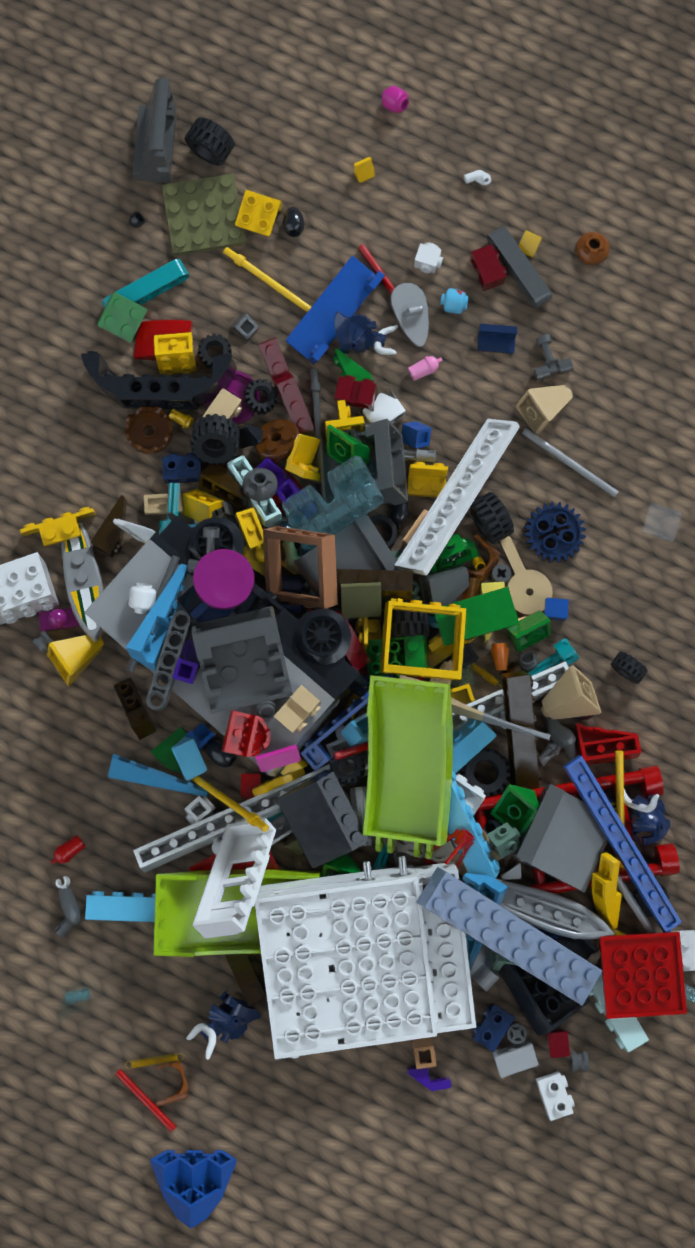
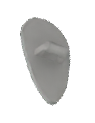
M402 283L392 291L390 297L391 306L407 338L415 346L422 347L426 342L429 329L426 297L423 290L417 285Z

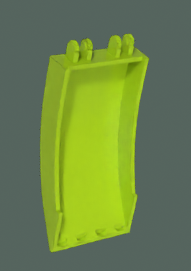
M370 675L367 706L368 780L363 835L376 836L375 850L379 852L382 851L384 838H388L387 852L392 854L395 849L396 840L414 842V857H420L422 843L426 844V859H432L434 845L442 846L447 843L453 765V721L450 684Z
M246 869L231 870L228 879L247 876ZM211 870L156 874L154 956L194 957L222 954H261L255 905L251 909L244 932L235 935L204 938L192 925ZM265 870L261 886L320 878V871ZM241 885L225 887L220 902L243 899L244 895L240 891Z

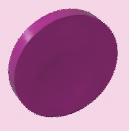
M239 371L235 372L233 379L225 389L242 400L240 414L237 418L234 416L232 419L233 423L237 425L249 421L256 414V412L252 414L251 409L247 410V404L244 405L243 403L245 401L243 399V392L253 379ZM256 391L254 399L258 403H260V393ZM214 399L206 403L208 408L212 404Z
M228 549L214 550L204 555L197 563L193 575L194 589L198 597L206 605L220 610L233 609L243 604L250 596L254 586V572L248 560L240 553Z

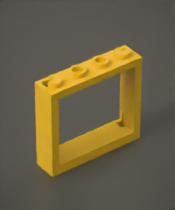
M391 598V601L385 603L380 673L391 675L395 673L396 675L455 681L461 680L466 608H460V605L449 604V607L441 606L439 602H430V605L422 604L420 600H410V603L403 602V599ZM392 610L456 616L452 670L389 665Z

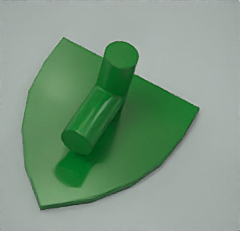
M181 727L178 728L151 751L153 756L163 766L182 773L171 748L183 739L186 733Z

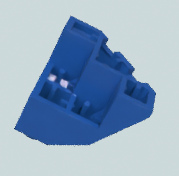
M166 1150L151 1158L150 1163L164 1200L177 1219L191 1229L206 1220L222 1200L236 1165V1158L224 1150H215L213 1154H203V1150H187L186 1154H175L174 1150Z

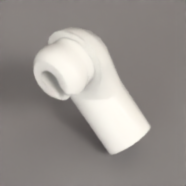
M477 170L465 174L464 180L466 184L476 181L482 185H488L491 182V177L486 172Z

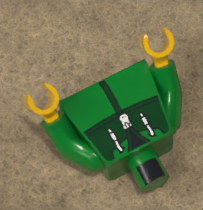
M455 534L449 539L429 574L455 565H461L473 559L472 563L476 571H479L477 568L479 564H483L484 567H486L483 558L479 557V552L472 540L460 538L459 534Z

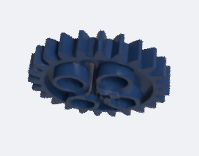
M552 501L549 507L544 503L542 505L543 510L537 507V514L534 512L530 514L533 519L527 518L526 520L530 524L524 527L525 530L529 531L524 534V537L529 538L526 544H532L530 551H537L535 557L541 554L542 561L548 557L549 563L552 562L553 558H555L557 563L560 562L561 558L566 562L568 560L567 555L573 558L575 556L573 551L578 553L580 551L578 546L582 547L584 545L581 541L586 538V535L581 534L586 530L585 527H581L584 520L578 521L581 514L574 515L575 508L569 511L568 504L563 508L561 507V502L555 506ZM556 517H562L565 523L558 524ZM544 523L547 526V530H540L538 524ZM566 526H570V527H571L570 529H565V530L560 531L557 536H556L555 533H553V534H551V535H549V536H547V537H545V538H543V539H540V538H539V536H544V535L550 534L553 529H554V531H559V530L565 528ZM569 534L572 541L566 542L563 539V535ZM545 541H552L554 548L546 547Z

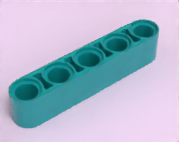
M175 259L116 292L142 305L186 281L189 278V273L182 261ZM111 295L105 297L102 300L101 304L104 308L107 305Z

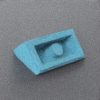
M184 737L171 748L186 781L207 771V767L193 738Z

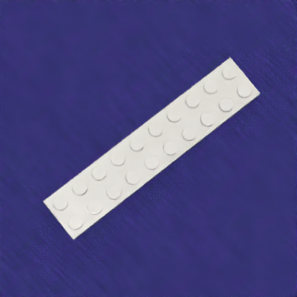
M496 419L486 420L394 566L399 570L428 575L520 426L517 422Z

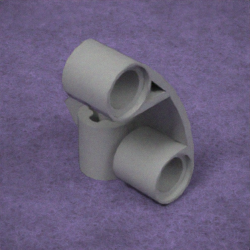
M483 944L470 971V977L487 992L499 979V975L496 970H491L490 948Z

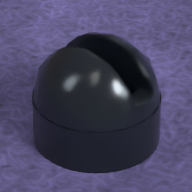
M137 211L129 218V224L133 228H139L145 223L144 217Z

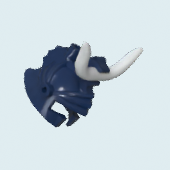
M336 312L334 328L341 352L349 354L348 349H354L357 354L370 350L369 347L371 346L377 353L382 355L396 354L395 350L383 347L386 335L395 331L398 325L386 327L379 332H375L372 329H377L376 321L371 322L369 318L360 314L346 317L340 312Z
M624 789V803L628 807L633 808L635 813L630 818L634 841H638L637 834L640 832H652L650 837H641L643 845L661 840L670 828V820L664 817L665 808L662 800L658 799L659 795H649L648 801L641 796H636L634 800H631Z
M226 991L219 997L223 1000L221 1005L212 1004V1009L209 1010L210 1015L208 1016L211 1019L210 1022L199 1023L186 1037L187 1040H191L200 1032L208 1042L206 1049L207 1060L210 1059L214 1050L217 1036L222 1034L220 1040L225 1043L229 1039H238L248 1029L247 1024L261 1017L252 1005L248 1006L245 1001L232 997Z

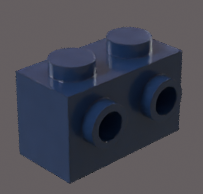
M187 453L186 456L168 454L167 457H162L163 480L165 484L199 482V476L202 472V461L200 458L197 459L195 454Z
M492 1003L491 1006L487 1005L482 1012V1016H484L480 1023L477 1022L476 1028H473L471 1032L473 1033L472 1038L494 1052L515 1017Z

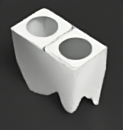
M390 390V396L383 393L377 396L373 412L366 408L363 409V418L367 424L388 419L393 424L405 415L406 410Z

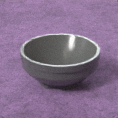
M265 468L252 469L244 476L243 491L252 500H268L277 491L276 476ZM261 475L266 480L263 483H257L254 478Z

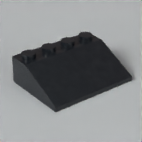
M324 770L276 799L312 869L345 855L369 841L368 837L363 835V828L333 771Z
M504 964L499 970L500 975L537 1036L550 1033L591 1002L587 997L582 1006L517 965Z

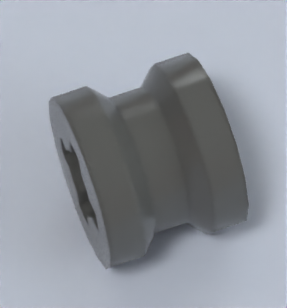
M505 564L496 565L491 572V580L493 582H504L506 584L511 576V570Z
M44 630L38 638L32 640L44 654L48 651L49 643L54 642Z
M518 1022L511 1023L505 1033L508 1040L514 1044L524 1042L527 1037L526 1029Z
M582 1051L581 1053L570 1052L571 1072H577V1070L589 1071L587 1051Z

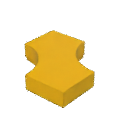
M302 768L285 775H280L255 787L252 792L255 797L294 781L306 773Z

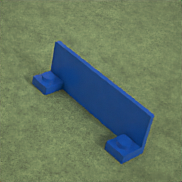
M351 256L285 342L314 365L336 337L334 328L336 312L338 311L346 317H351L385 275L380 270L374 274L358 259Z
M395 673L392 676L387 674L385 677L396 678L397 675ZM369 690L303 745L305 749L300 754L315 771L332 758L320 745V742L368 703Z

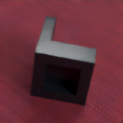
M468 642L464 644L462 669H465L479 659Z

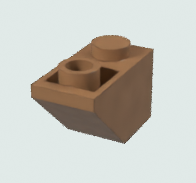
M432 1037L412 1040L416 1069L437 1066Z

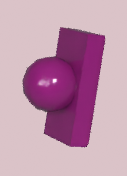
M72 608L38 613L41 632L43 630L48 632L80 627Z

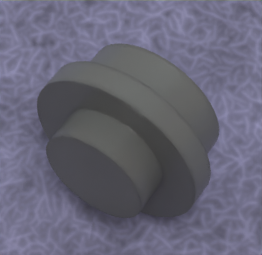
M525 652L521 655L519 663L522 669L532 670L537 667L539 659L534 653Z
M269 700L262 701L256 706V714L264 720L272 719L277 712L276 704Z

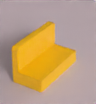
M197 488L183 494V514L198 522L212 518V511L223 507L222 499Z

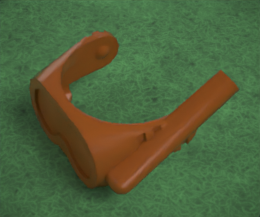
M475 534L473 538L480 543L483 549L490 553V561L485 568L479 571H471L469 569L467 571L472 577L474 576V578L480 581H485L493 568L498 564L500 552L479 535Z
M181 1061L156 1066V1069L166 1066L174 1067L181 1076V1086L178 1092L173 1096L157 1101V1107L188 1098L187 1092H189V1087Z

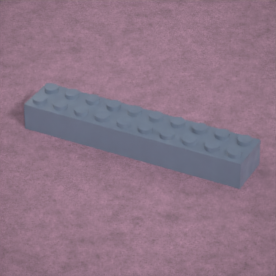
M439 867L436 868L416 901L419 905L582 1006L602 973V970Z

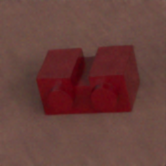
M490 244L472 251L470 260L475 272L478 274L483 291L504 284L507 271L499 262L500 255L498 250H494L493 245Z
M339 376L334 397L336 403L337 401L345 400L346 405L373 410L378 389L377 384L370 379H363L360 382L355 381L356 378L354 376Z

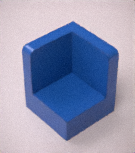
M417 421L402 424L401 434L403 436V443L413 448L429 446L431 427Z
M546 598L544 614L553 621H566L568 618L569 599Z
M201 723L192 732L189 731L185 737L193 738L200 752L215 737V733L211 732Z

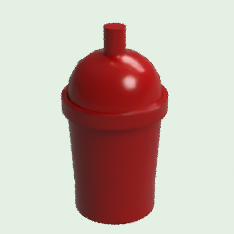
M75 835L67 842L56 847L54 859L51 863H69L86 845L78 835Z

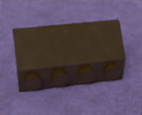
M336 568L338 605L331 608H341V584L381 582V609H385V603L391 601V598L403 599V602L410 603L413 571Z

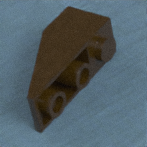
M131 677L114 685L125 714L138 739L141 740L157 732Z

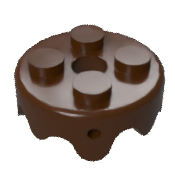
M143 406L135 413L127 416L125 435L129 444L136 451L143 454H156L163 451L171 442L173 427L169 417L160 407ZM148 427L155 429L154 434L151 436L144 434L145 429Z
M276 419L264 424L260 428L263 430L261 443L254 445L260 459L265 460L268 457L279 465L281 459H288L294 447V441L300 432L293 422L285 419ZM281 437L280 440L276 442L273 441L275 438Z

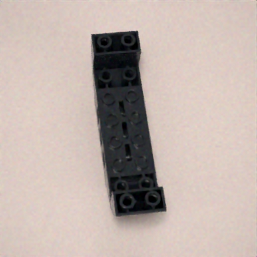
M88 351L87 353H81L84 366L92 379L106 395L119 402L124 409L158 406L161 409L198 410V406L210 402L216 398L222 388H227L237 370L232 356L229 354H218V356H213L212 378L205 375L198 376V378H191L188 375H180L179 378H174L171 375L153 377V375L144 374L142 377H135L132 374L116 376L115 374H107L108 364L98 352Z

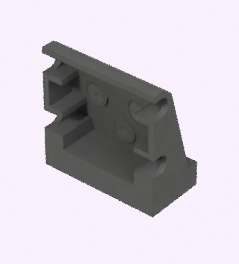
M169 78L156 79L147 105H139L132 173L136 181L171 183L177 113L173 103L172 89L169 86Z
M388 419L366 424L364 432H358L354 428L343 431L370 448V463L355 473H352L328 456L327 441L319 438L321 440L319 454L323 506L326 509L338 510L384 503L398 505L408 502L403 436Z
M367 514L347 523L333 533L335 535L336 568L399 570L394 566L397 560ZM314 546L303 556L294 560V563L315 595L320 597L317 546ZM328 608V610L335 612L339 610L341 612V608Z
M273 606L192 624L193 642L200 663L211 714L293 695Z
M552 784L546 785L538 800V811L531 825L520 839L521 847L513 853L512 858L585 893L592 878V873L595 872L608 840L585 802Z

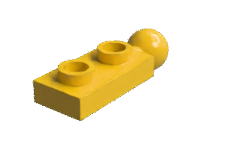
M254 507L237 512L235 518L248 550L255 549V560L259 563H265L264 548L262 547L264 546L263 529Z

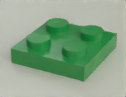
M113 291L97 325L131 343L148 309Z

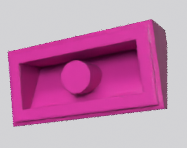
M296 745L255 757L261 772L301 761Z

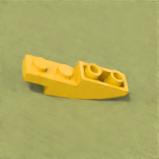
M606 852L600 856L599 871L592 873V896L600 918L616 929L618 927L622 896L617 891L620 861Z

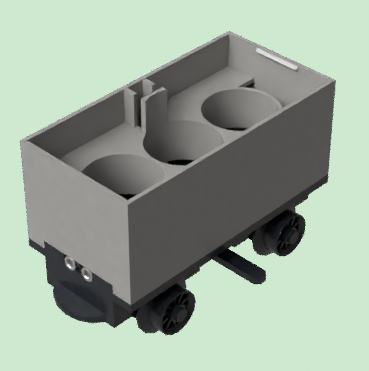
M169 512L167 515L171 522L159 536L156 533L153 534L84 613L126 649V646L147 616V614L135 613V609L129 607L130 588L136 586V583L151 584L152 588L156 590L157 595L172 555L180 558L176 570L180 564L188 565L190 558L201 559L202 556L206 555L207 538L203 537L204 527L220 528L219 538H215V550L228 549L243 555L246 543L242 532L235 523L226 518L212 517L201 521L191 528L181 518ZM187 572L182 583L185 586L184 590L179 591L177 598L194 585V573ZM254 583L248 599L230 615L273 606L292 693L302 685L321 701L319 704L321 709L314 717L310 715L306 719L307 725L300 733L296 731L293 734L275 717L270 720H264L270 729L271 738L266 750H263L258 755L296 745L300 753L304 748L303 745L322 728L355 686L369 690L370 683L345 661V654L350 647L352 635L349 624L342 615L328 609L314 611L308 609L299 619H296L278 603L279 598L269 590L266 593ZM176 600V602L179 604L177 612H186L192 618L193 624L198 623L193 618V616L185 610V608L180 604V602ZM180 617L177 625L179 627L185 626L187 617ZM192 628L189 634V640H193ZM175 636L171 640V645L174 647L181 643L179 636ZM168 656L165 659V665L168 667L172 666L175 662L173 656ZM201 668L193 684L175 679L172 690L224 736L231 710L258 716L256 714V706L259 703L211 714ZM160 677V680L167 685L168 677ZM291 696L270 701L276 704L278 712ZM256 756L249 757L253 762H255L258 765L255 758ZM285 766L265 772L270 776L278 777Z

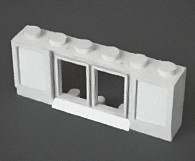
M266 818L261 819L269 825V829L266 832H263L256 826L253 827L247 821L227 824L192 925L204 938L235 935L245 931L268 864L269 851L276 829ZM255 861L253 867L246 868L247 876L228 879L233 864ZM241 885L240 891L244 895L243 899L220 902L225 887Z

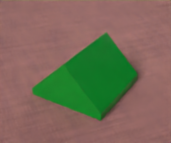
M540 610L519 620L520 625L506 628L517 653L551 636V620Z
M511 784L508 785L490 814L502 824L508 822L512 829L515 827L522 838L539 808L535 791Z

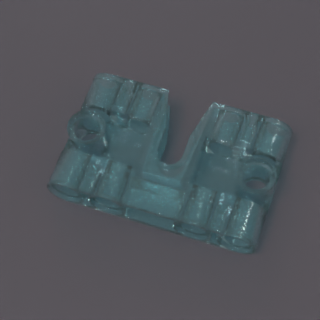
M360 456L350 458L327 473L330 489L334 494V500L331 503L327 504L311 485H308L283 502L282 508L288 518L289 525L293 529L335 535L383 503L384 497ZM300 543L305 550L316 547V545Z

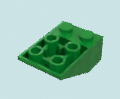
M423 635L390 638L388 664L429 668L427 638ZM382 639L368 640L366 654L370 660V663L367 664L368 679H370V675L381 677L387 675L380 673Z

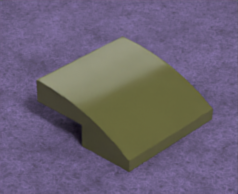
M381 582L341 584L342 615L345 618L381 617Z

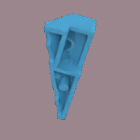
M180 564L126 646L131 658L153 671L156 670L157 661L161 654L172 616L177 612L179 606L176 602L178 593L183 591L185 587L182 585L188 572V565Z
M113 754L108 774L109 778L205 797L208 795V791L201 786Z
M470 873L463 875L465 884L498 905L501 904L508 886L492 876ZM466 934L469 969L471 971L483 944Z

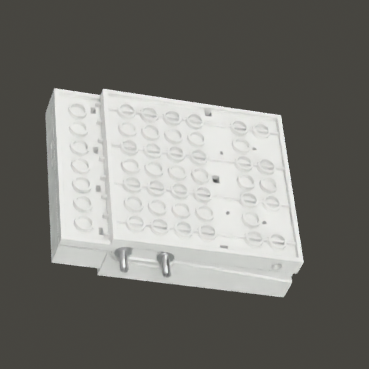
M402 856L398 858L399 867L371 871L370 862L367 861L366 865L365 861L363 862L364 872L260 886L255 909L275 1059L288 1057L295 1059L302 1055L435 1037L437 1033L476 1028L466 934L416 903L437 867L459 879L458 869L454 862H449L448 865L440 863L413 867V865L406 866V858Z

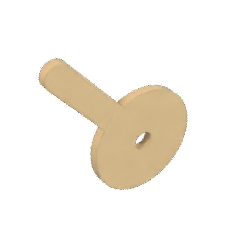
M508 536L501 540L500 544L515 574L507 586L509 587L515 610L525 615H531L538 610L542 612L545 610V599L552 598L551 583L541 572L525 569L512 539ZM531 589L533 591V595H527L526 590Z

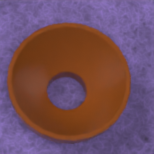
M587 232L577 241L576 254L583 263L598 265L609 254V242L601 233ZM596 240L600 246L597 249H592L589 246V242Z

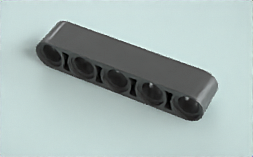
M502 225L486 235L488 243L493 245L494 250H498L501 262L534 308H538L552 299L549 288L505 226Z
M178 611L172 616L147 695V705L155 711L164 710L168 705L175 679L172 678L178 658L181 659L186 640L189 638L192 628V618L184 611ZM180 617H187L185 626L179 627L177 625ZM179 636L181 643L176 647L172 646V638ZM168 656H173L175 659L174 664L169 667L166 666L165 659ZM167 676L168 684L163 687L160 686L158 683L160 677ZM161 696V705L154 707L152 703L153 698Z

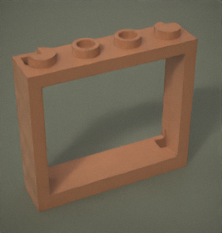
M279 526L263 529L266 593L270 590L279 598L278 602H289V605L301 604L304 608L317 607L318 609H328L338 605L335 535ZM280 540L317 546L320 597L282 591Z

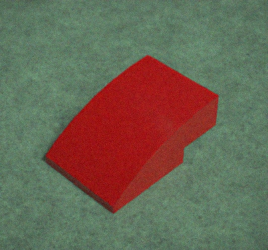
M151 320L141 322L136 335L134 359L156 361L154 335L192 332V321Z

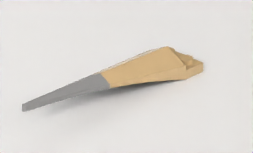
M400 675V679L418 680ZM451 698L452 713L543 739H550L551 735L501 720Z

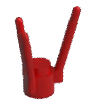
M465 828L461 831L456 829L453 834L447 837V842L455 838L454 843L457 847L445 861L446 865L449 864L460 849L463 850L455 864L457 869L475 840L474 836ZM435 845L433 851L440 848L441 846Z

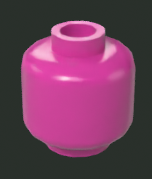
M390 86L382 93V105L391 112L398 114L405 111L408 107V94L403 89L397 86Z

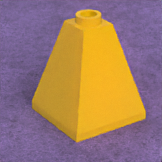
M88 635L49 643L47 656L67 686H69L99 654L104 642L100 636L98 641L94 642Z

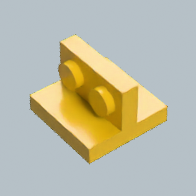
M345 400L337 401L338 420L325 421L326 440L327 426L329 424L341 431L354 428L358 432H364L363 416L351 417L350 406H346Z

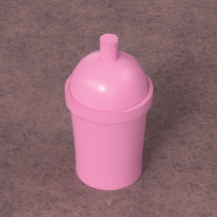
M426 356L424 359L408 367L413 381L429 374H434L439 368V362L442 361V358L436 359L433 356Z

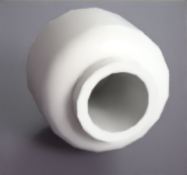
M136 583V586L130 588L128 605L135 609V613L147 614V611H150L155 604L156 590L152 588L151 584Z

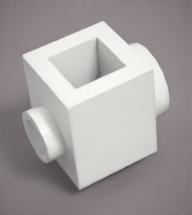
M420 243L414 267L424 273L435 274L436 268H440L443 257H440L441 249L433 243Z
M198 796L185 808L187 814L185 818L192 825L214 815L213 810L216 808L207 797L201 798Z

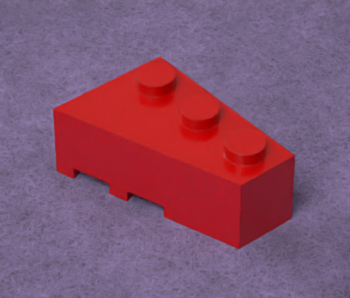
M577 723L573 729L576 737L577 751L584 758L587 765L615 762V751H623V760L638 758L642 753L638 734L606 730L601 729V727H588Z

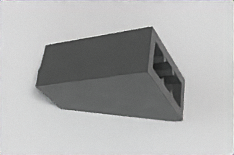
M455 565L427 576L419 577L422 603L430 605V602H439L441 606L451 604L470 586L467 567ZM428 613L429 616L435 617V614Z

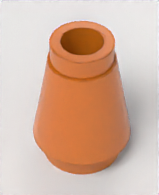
M507 643L492 644L490 650L496 670H507L509 655Z

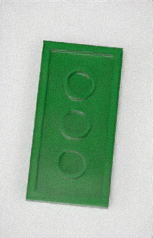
M509 587L451 603L460 605V608H466L464 641L520 625ZM435 614L444 647L454 644L456 616Z

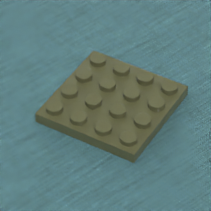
M234 173L162 185L174 256L246 245L244 229L235 225L240 205Z

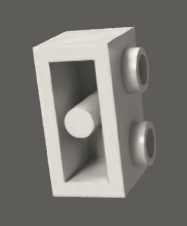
M556 1071L535 1078L550 1121L573 1114L572 1107H575L572 1096L567 1095L565 1088L568 1087V1083L564 1075L561 1076Z

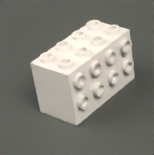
M38 552L0 565V625L15 623L19 618L32 617L36 615V612L42 610L49 611L54 609V606L59 605L47 565Z

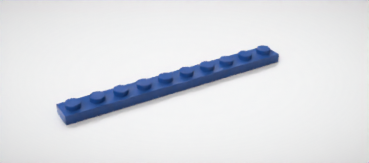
M580 755L563 766L661 930L663 932H670L682 921L584 758Z

